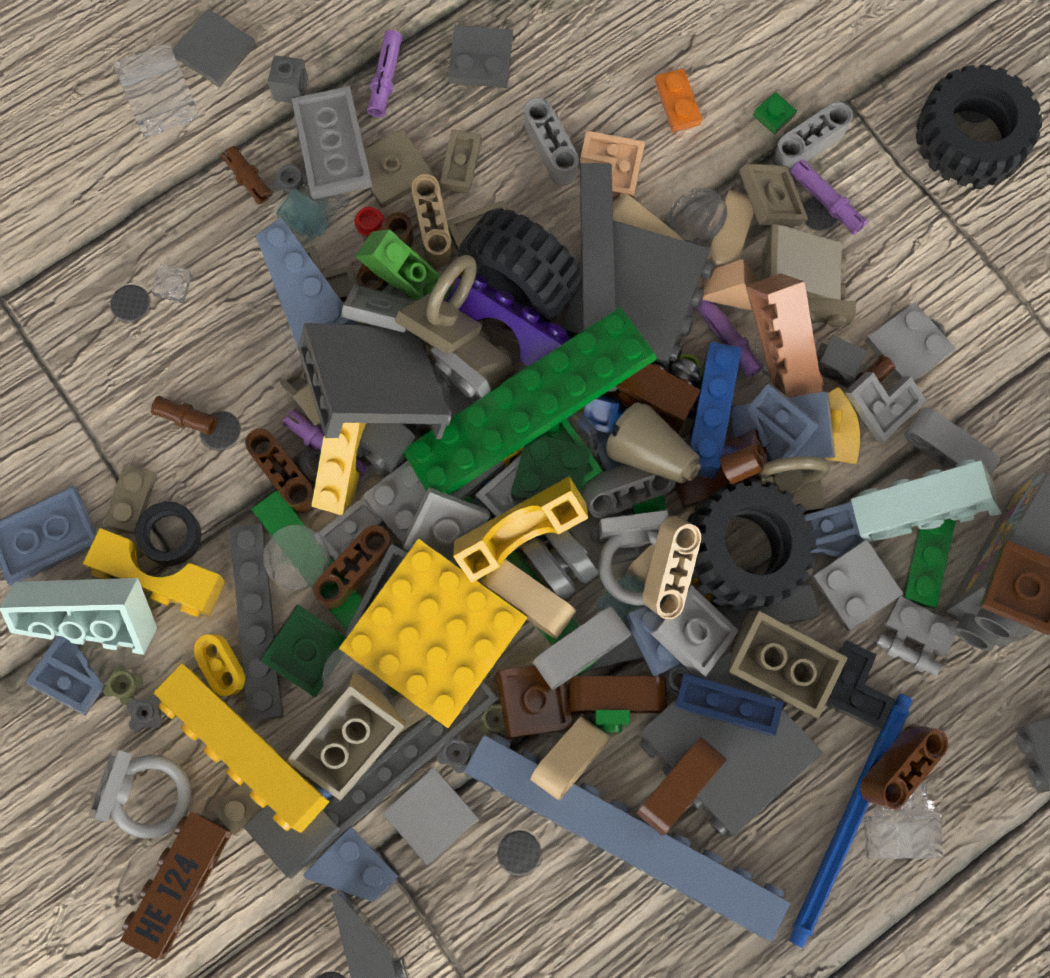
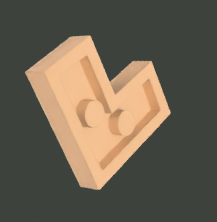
M586 131L580 163L612 164V196L617 198L621 193H626L634 199L645 141Z

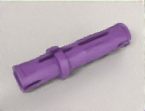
M385 31L375 78L370 83L372 92L367 111L368 114L374 117H384L386 115L388 98L394 90L392 80L400 45L403 40L402 35L397 31Z
M804 159L793 166L790 171L791 176L799 181L810 194L829 211V216L837 218L853 235H856L857 232L864 228L868 220L849 204L850 200L846 196L842 197Z
M702 300L700 307L695 308L722 344L742 348L739 366L745 376L750 378L759 373L764 365L748 346L749 341L745 337H741L716 303Z
M297 409L290 411L288 414L298 423L296 424L286 416L283 425L304 439L303 443L307 447H314L317 451L321 452L324 438L322 426L320 424L315 426ZM356 457V468L366 474L369 466ZM359 473L358 482L363 478V476H361L360 473Z

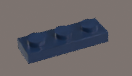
M683 674L674 708L774 737L777 732L784 702Z

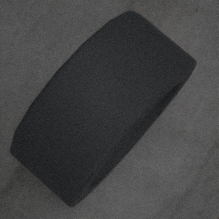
M167 501L153 504L146 509L137 521L135 530L137 545L150 560L167 566L178 565L191 558L200 546L202 535L198 520L186 507L177 502ZM166 516H176L182 519L188 531L184 543L171 552H161L152 545L150 540V530L158 520Z

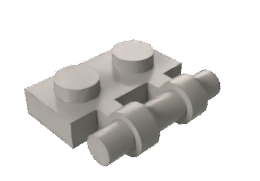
M900 596L896 599L884 623V627L895 632L893 638L881 633L875 645L887 650L886 654L893 658L898 656L912 663L914 669L922 673L925 670L937 676L942 664L932 660L931 655L933 652L941 657L947 655L956 636L955 629L958 625ZM907 638L922 646L920 651L917 652L905 646V639Z

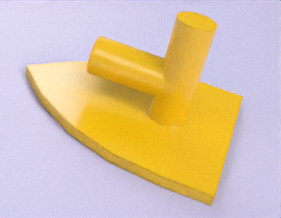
M836 387L828 392L835 457L826 459L857 464L861 434L858 417L850 400L839 387Z

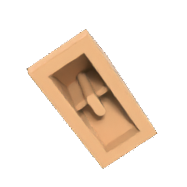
M744 259L714 268L711 279H705L702 289H704L703 300L752 310L745 286L759 280Z

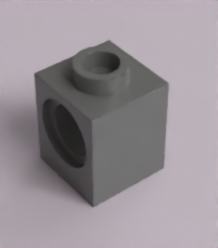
M274 55L268 77L273 100L292 103L291 98L305 96L308 75L304 60Z
M832 335L828 344L821 343L816 353L819 371L823 377L848 388L854 380L867 351Z

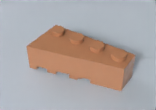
M779 273L746 285V291L772 385L786 397L823 392L824 381L818 366L805 281Z

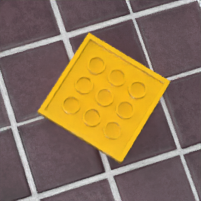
M418 539L339 649L442 725L449 728L528 617L477 580L471 583L463 570Z

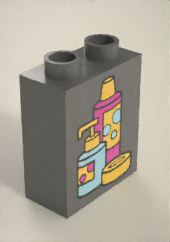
M1050 460L1016 487L944 611L946 615L959 622L955 633L962 640L978 649L991 651L995 644L1002 648L1036 631L980 607L1003 542L1008 540L1050 557Z

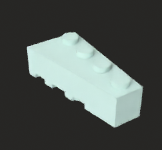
M965 460L956 464V468L946 471L941 469L931 470L924 473L923 478L913 481L901 479L891 483L889 488L864 490L859 493L858 497L851 499L860 536L864 540L867 539L868 542L910 534L912 532L911 527L917 525L919 529L929 530L940 527L945 519L960 520L961 523L974 520L975 514L987 510L990 516L1002 514L992 478L981 460L977 462L975 460Z
M138 578L15 582L0 605V611L10 633L53 640L55 635L62 636L70 640L71 643L81 645L87 640L103 643V648L117 650L118 646L132 648V653L142 655L145 654L157 630Z

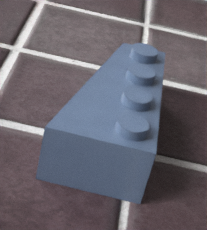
M282 217L255 235L297 346H299L304 323L358 325L355 320L341 317L344 304Z

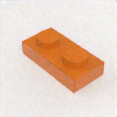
M684 68L656 75L655 84L672 132L701 125L702 118Z

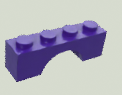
M476 274L472 288L459 308V311L477 322L489 317L505 322L518 338L520 345L519 361L527 366H531L572 339L566 335L567 331L563 327L544 321L540 318L539 312L530 307L519 305L514 301V297L511 294L488 285V280L479 274ZM462 276L456 279L446 302H449L455 293Z

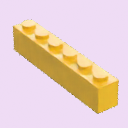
M183 663L154 691V694L162 701L158 707L171 719L177 716L184 723L180 727L181 730L192 740L196 741L199 737L206 744L202 750L216 763L220 760L229 766L226 770L227 775L240 786L245 782L252 789L249 796L262 808H265L268 804L276 812L272 818L287 832L292 828L302 833L330 802L292 765L286 762L284 757L198 675Z

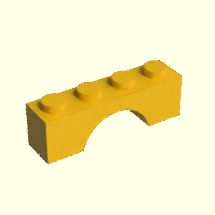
M343 423L339 438H325L324 435L312 507L342 516L354 501L359 478V471H356V456L366 423Z
M569 476L454 541L453 557L472 583L499 568L506 557L526 541L545 533L560 534L588 519L586 502Z
M99 528L83 562L86 567L92 570L90 576L96 579L138 578L142 590L151 594L149 599L168 606L170 601L181 605L179 611L198 618L200 613L210 617L226 582L219 574L188 563L182 570L167 577L149 576L140 568L137 555L138 547L130 539Z

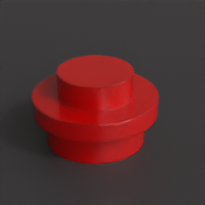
M364 207L356 214L354 225L359 234L369 237L371 232L380 231L385 219L378 209Z

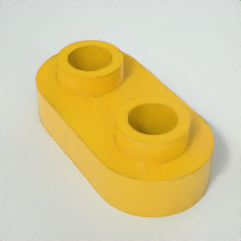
M206 634L199 637L195 642L193 653L212 690L220 696L239 693L245 684V673L226 639L219 634ZM214 645H215L216 648H217V654H216V655H214V653H213V646H214ZM230 673L233 678L232 684L229 682L228 679Z

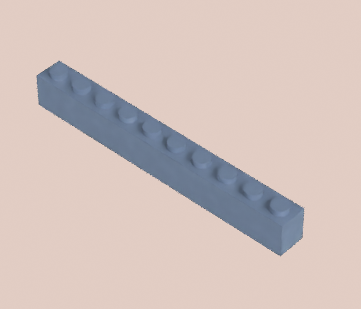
M493 734L491 738L483 735L464 770L465 774L763 939L773 941L791 904L782 898L784 895L783 891L768 883H765L764 887L751 881L753 875L737 866H734L733 870L720 864L722 861L721 857L706 849L703 850L702 854L691 849L690 845L692 842L673 832L671 837L666 834L661 836L643 819L638 820L629 815L631 808L615 799H612L610 804L598 798L601 793L600 791L586 783H582L581 787L573 784L560 800H557L530 780L541 760L540 758L525 750L522 751L521 755L509 749L511 743L496 734Z

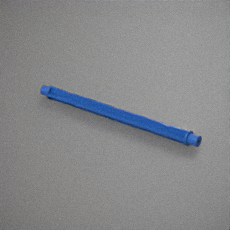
M898 694L885 725L879 732L798 917L792 926L794 930L789 942L800 948L804 947L808 936L811 937L814 927L870 803L861 794L862 780L899 737L904 723L910 714L908 710L913 700L904 694Z

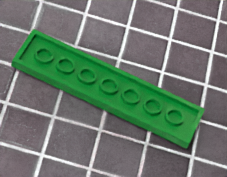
M620 306L486 394L483 398H480L451 417L450 424L445 427L441 439H436L432 430L413 442L405 450L404 455L426 492L428 487L450 495L655 361L657 357Z

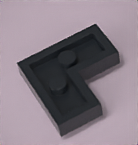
M846 640L843 642L839 653L847 657V661L825 705L880 731L885 725L895 699L864 685L877 654Z

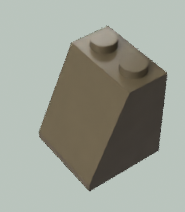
M772 224L762 250L761 280L782 273L805 281L807 298L844 301L846 284L841 283V273L845 272L846 255L841 254L842 243L779 224Z

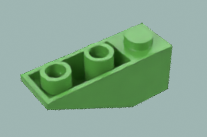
M390 229L371 232L355 256L378 277L416 301L431 293L441 276ZM452 285L449 287L448 291L446 292L443 298V301L445 302L453 288Z

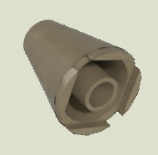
M639 402L634 403L618 419L616 425L620 429L616 437L610 434L607 442L606 451L608 457L616 462L678 483H684L687 480L692 481L697 476L701 467L699 455L649 405Z

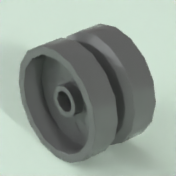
M566 530L560 534L545 533L544 535L552 544L549 548H546L538 536L520 545L557 596L563 600L576 593L574 583L566 574L570 570L584 584L589 583L599 575V572L588 558V552L571 531L568 532Z

